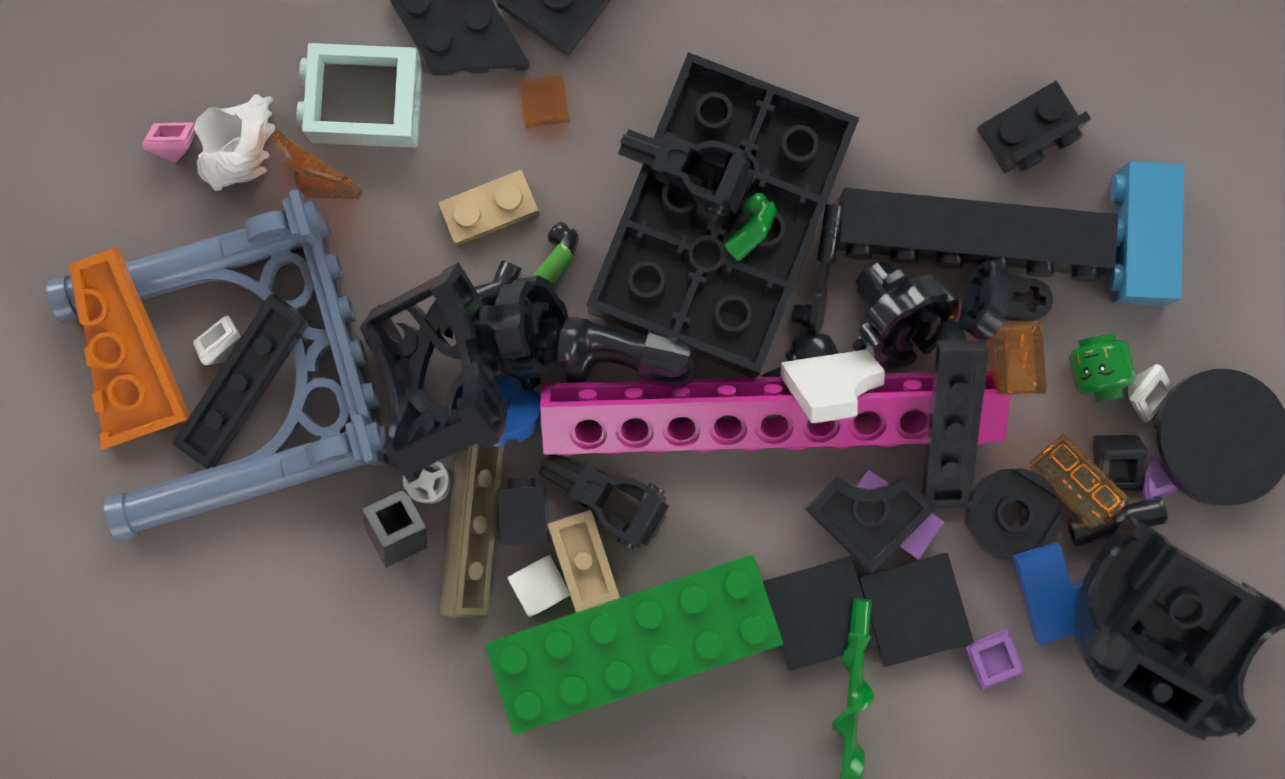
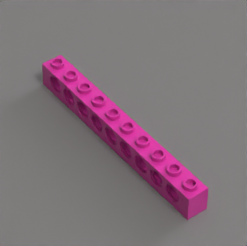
M1001 370L986 372L978 445L1006 440L1011 393ZM934 372L886 373L883 386L868 390L858 396L857 416L811 423L781 377L693 379L686 386L659 384L645 380L542 383L540 413L543 455L557 454L569 457L583 453L619 455L623 452H650L653 454H663L669 451L686 450L707 453L721 449L756 451L760 448L801 450L806 447L825 446L845 449L859 445H878L880 447H894L898 444L927 445ZM917 410L912 414H905L908 411ZM871 411L867 415L859 416L862 412ZM771 414H779L775 418H766V416ZM726 415L734 416L733 418L727 420L719 419L720 417ZM677 417H687V418H688V419L683 420V421L673 420L674 418H677ZM631 418L642 419V421L639 422H630L627 420ZM590 419V420H594V421H596V422H595V423H590V424H588V423H584V422H582V421H583V420Z

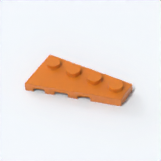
M114 247L69 264L79 323L83 325L87 347L84 348L86 364L87 367L91 368L95 391L92 393L94 410L98 412L102 431L99 434L101 450L187 420L190 417L189 410L119 247Z

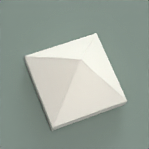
M227 315L195 339L193 345L200 361L205 366L226 362L241 336L233 320Z
M1158 364L1136 375L1135 382L1128 386L1129 400L1141 421L1145 423L1150 422L1157 413L1164 397L1173 388L1165 370Z

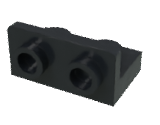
M1056 80L979 125L977 131L1004 174L1017 166L1021 172H1024L1045 159L1042 152L1056 144L1059 150H1062L1083 137L1084 135L1080 129L1091 118L1087 111L1080 115L1077 114Z

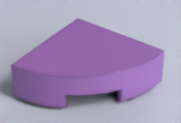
M1159 452L1145 466L1146 474L1144 472L1143 487L1140 490L1142 500L1180 491L1163 471L1160 465L1162 459Z

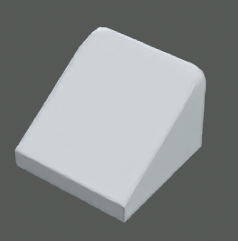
M550 554L507 577L529 618L570 596L568 587Z

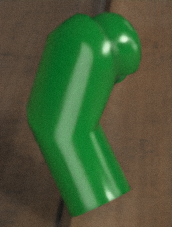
M762 193L754 194L744 204V211L752 219L724 244L727 251L738 261H741L765 239L777 213L773 201L769 203Z

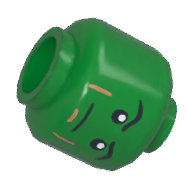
M1115 333L1079 340V348L1074 349L1069 356L1077 391L1084 395L1094 394L1096 402L1124 397L1122 388L1131 386L1136 380L1129 344L1123 340H1116Z

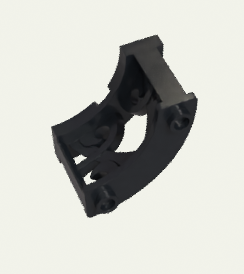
M459 262L444 269L440 275L383 305L373 308L360 326V331L364 335L366 343L373 350L378 360L389 395L390 428L384 450L392 465L401 471L408 482L419 479L423 468L476 443H480L484 450L500 443L506 425L508 399L500 397L499 380L506 377L503 359L500 357L496 340L489 342L484 328L480 326V307L484 305ZM434 296L436 300L429 308L427 314L416 305ZM407 310L417 321L420 328L418 330L404 323H396L404 331L405 336L403 340L391 317ZM454 334L456 345L452 347L443 335L453 339ZM434 347L448 357L461 360L462 372L455 379L449 390L445 407L434 401L423 390L424 379Z

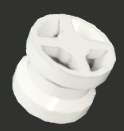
M438 461L423 468L419 479L408 482L403 475L402 481L404 489L410 498L417 502L434 504L441 502L448 496L452 490L453 478L447 465Z

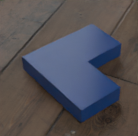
M1054 542L1050 545L1013 555V562L1034 640L1039 645H1043L1075 635L1074 614L1083 580L1074 583L1070 582L1061 545Z

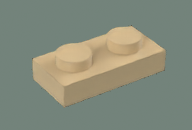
M522 169L438 202L456 247L539 214Z
M592 510L547 524L575 611L579 612L620 598Z

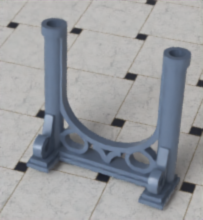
M298 189L289 191L290 197L282 199L285 211L262 213L244 221V228L126 262L141 301L206 282H223L238 285L250 290L265 301L269 294H274L272 291L278 270L288 264L297 265L302 271L305 287L303 293L298 298L286 302L298 311H302L309 307L317 296L326 329L318 330L308 326L293 348L296 383L291 408L280 430L263 448L237 461L105 499L104 513L106 522L112 536L118 542L138 537L142 530L365 464H373L379 467L389 465L387 454L384 450L388 431L385 425L379 427L374 412L375 409L380 408L379 397L373 382L366 383L362 366L368 365L366 351L360 338L354 340L350 323L356 321L355 312L349 296L342 297L337 281L344 278L342 266L337 254H330L326 237L332 236L331 227L325 211H319L314 200L309 201ZM304 249L306 260L293 252ZM269 259L263 268L260 282L244 274L232 271L239 267ZM69 275L48 280L46 284L47 297L58 321L64 324L78 320L72 278ZM304 337L313 341L308 349ZM329 349H332L341 385L328 378H315L311 381V373H319L321 357ZM320 389H331L335 393L340 407L337 421L329 427L318 426L306 413L312 395ZM300 425L310 433L321 436L320 440L283 450L294 437Z

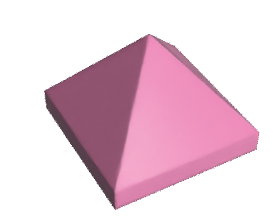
M154 123L142 142L143 150L176 164L188 150L196 135L194 130L195 123Z

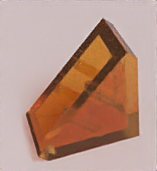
M1042 321L1004 322L1001 329L993 337L986 340L989 348L987 365L998 394H1046L1047 379Z

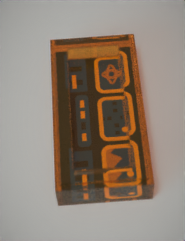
M1064 433L1029 462V468L1045 478L1054 488L1056 495L1093 532L1129 503V497Z

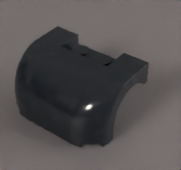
M1127 515L1084 577L1075 608L1074 629L1078 649L1096 680L1112 692L1188 735L1205 741L1206 736L1222 737L1235 732L1240 737L1257 721L1249 710L1244 698V680L1249 665L1260 647L1275 633L1285 629V608L1281 603L1250 585L1234 581L1171 544L1164 535Z

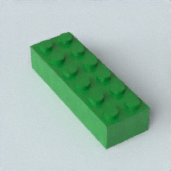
M747 554L622 596L618 599L490 640L484 645L512 733L516 735L784 644L754 555Z

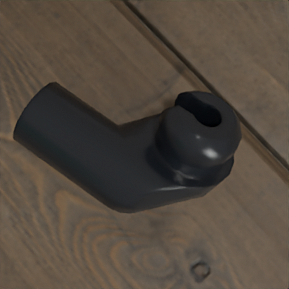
M501 260L493 281L474 287L483 305H495L501 287L511 284L515 279H518L522 269L512 263Z

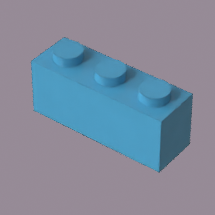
M1129 161L1116 172V175L1112 176L1109 197L1111 202H1115V214H1119L1115 268L1107 273V287L1109 291H1113L1114 304L1168 306L1182 299L1185 164Z

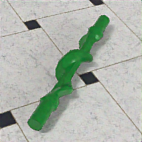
M863 598L853 599L848 647L844 650L841 658L843 666L850 674L847 707L832 722V730L844 739L840 779H862L865 771V753L856 742L859 711L868 708L873 703L874 692L863 678L865 649L871 638L869 627L872 600Z

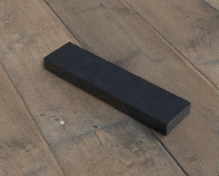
M269 294L172 444L206 469L216 467L312 320L276 294Z

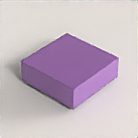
M1003 629L977 639L974 643L963 645L979 688L982 690L1026 673L1008 629Z

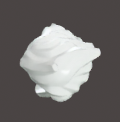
M257 94L249 102L230 108L219 109L218 107H209L196 119L194 130L202 143L203 149L197 160L198 174L215 191H220L222 187L235 183L251 181L268 171L264 166H260L264 159L270 157L269 153L263 150V146L275 131L274 124L268 123L269 117L272 116V112L268 110V107L274 101L271 96L262 98Z

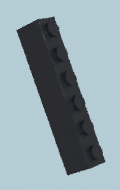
M844 188L839 197L838 205L844 206L837 250L846 251L845 256L851 259L868 260L873 258V254L890 255V261L894 263L915 264L918 263V258L936 260L935 265L942 268H962L963 263L982 264L986 261H993L1006 272H1008L1009 267L1026 269V275L1033 277L1054 276V272L1071 273L1072 280L1085 282L1098 281L1099 276H1103L1115 268L1119 214Z

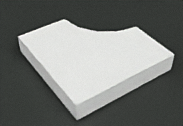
M866 349L781 362L780 377L811 423L857 416L858 396L868 390L883 386L885 371Z

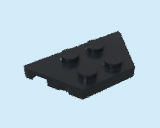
M390 0L433 76L454 75L459 71L475 74L489 73V69L515 68L516 71H524L530 68L528 60L493 0Z

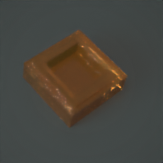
M563 74L519 81L526 128L570 122Z

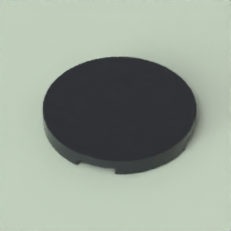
M1233 369L1206 370L1183 379L1164 397L1157 411L1154 428L1157 429V446L1162 459L1160 465L1170 481L1184 494L1208 505L1234 506L1249 503L1263 497L1281 480L1285 473V409L1271 389L1257 378Z

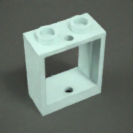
M308 43L307 58L301 59L299 69L300 82L302 85H305L304 102L299 101L297 105L296 120L298 128L302 129V132L311 143L418 148L423 61L417 48ZM324 64L397 67L394 124L321 121Z

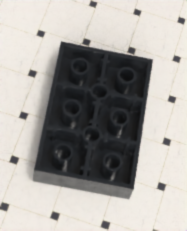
M688 52L654 139L663 142L666 133L669 132L677 135L679 139L695 145L706 141H719L744 150L749 155V168L755 172L751 180L752 186L744 204L754 194L762 193L769 203L773 201L777 213L765 239L741 261H738L727 251L724 244L752 219L744 211L743 207L739 208L737 214L730 212L728 217H721L705 211L703 205L696 202L686 189L657 181L651 167L643 164L586 304L588 314L647 336L650 329L678 338L688 344L690 353L749 377H758L859 117ZM695 161L688 177L691 183L709 189L716 194L725 172Z

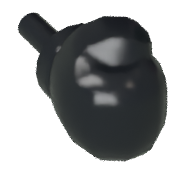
M810 330L797 335L792 342L793 350L785 353L788 361L839 354L834 341L829 335L824 333L816 334L810 332ZM781 367L766 372L762 376L780 377Z

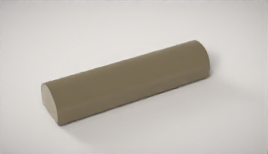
M476 443L455 453L439 615L487 618L498 513L497 489H500L504 445L491 446L484 450L481 444Z

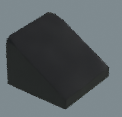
M1137 435L1094 436V473L1113 491L1142 490L1147 448L1140 437Z

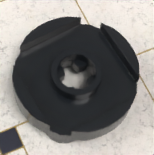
M1024 468L1001 469L982 478L972 490L965 517L967 529L972 533L977 544L989 554L1002 559H1013L1015 554L1052 544L1058 535L1062 521L1061 511L1058 510V502L1055 498L1057 495L1052 485L1041 475ZM1015 502H1019L1022 505L1020 514L1025 517L1024 521L1021 524L1013 522L1009 526L1004 521L1006 515L1002 512L1005 505L1012 506Z

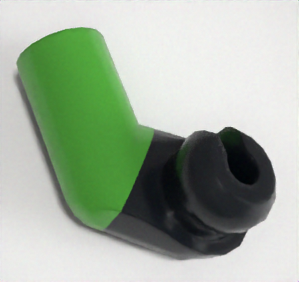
M558 222L549 231L547 239L556 247L533 274V276L540 275L549 280L553 285L571 265L579 242L577 231L574 228L572 230L569 229L564 222Z

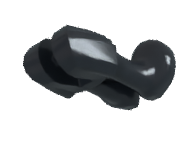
M569 317L563 325L558 343L559 364L567 365L566 378L569 383L585 382L590 376L593 366L598 363H615L638 371L643 380L659 384L686 386L695 376V367L689 346L678 338L650 329L646 339L636 338L580 317Z

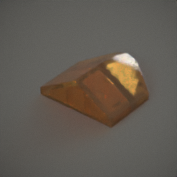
M275 129L271 138L298 189L306 198L352 200L360 198L363 192L352 178L344 173L341 174Z

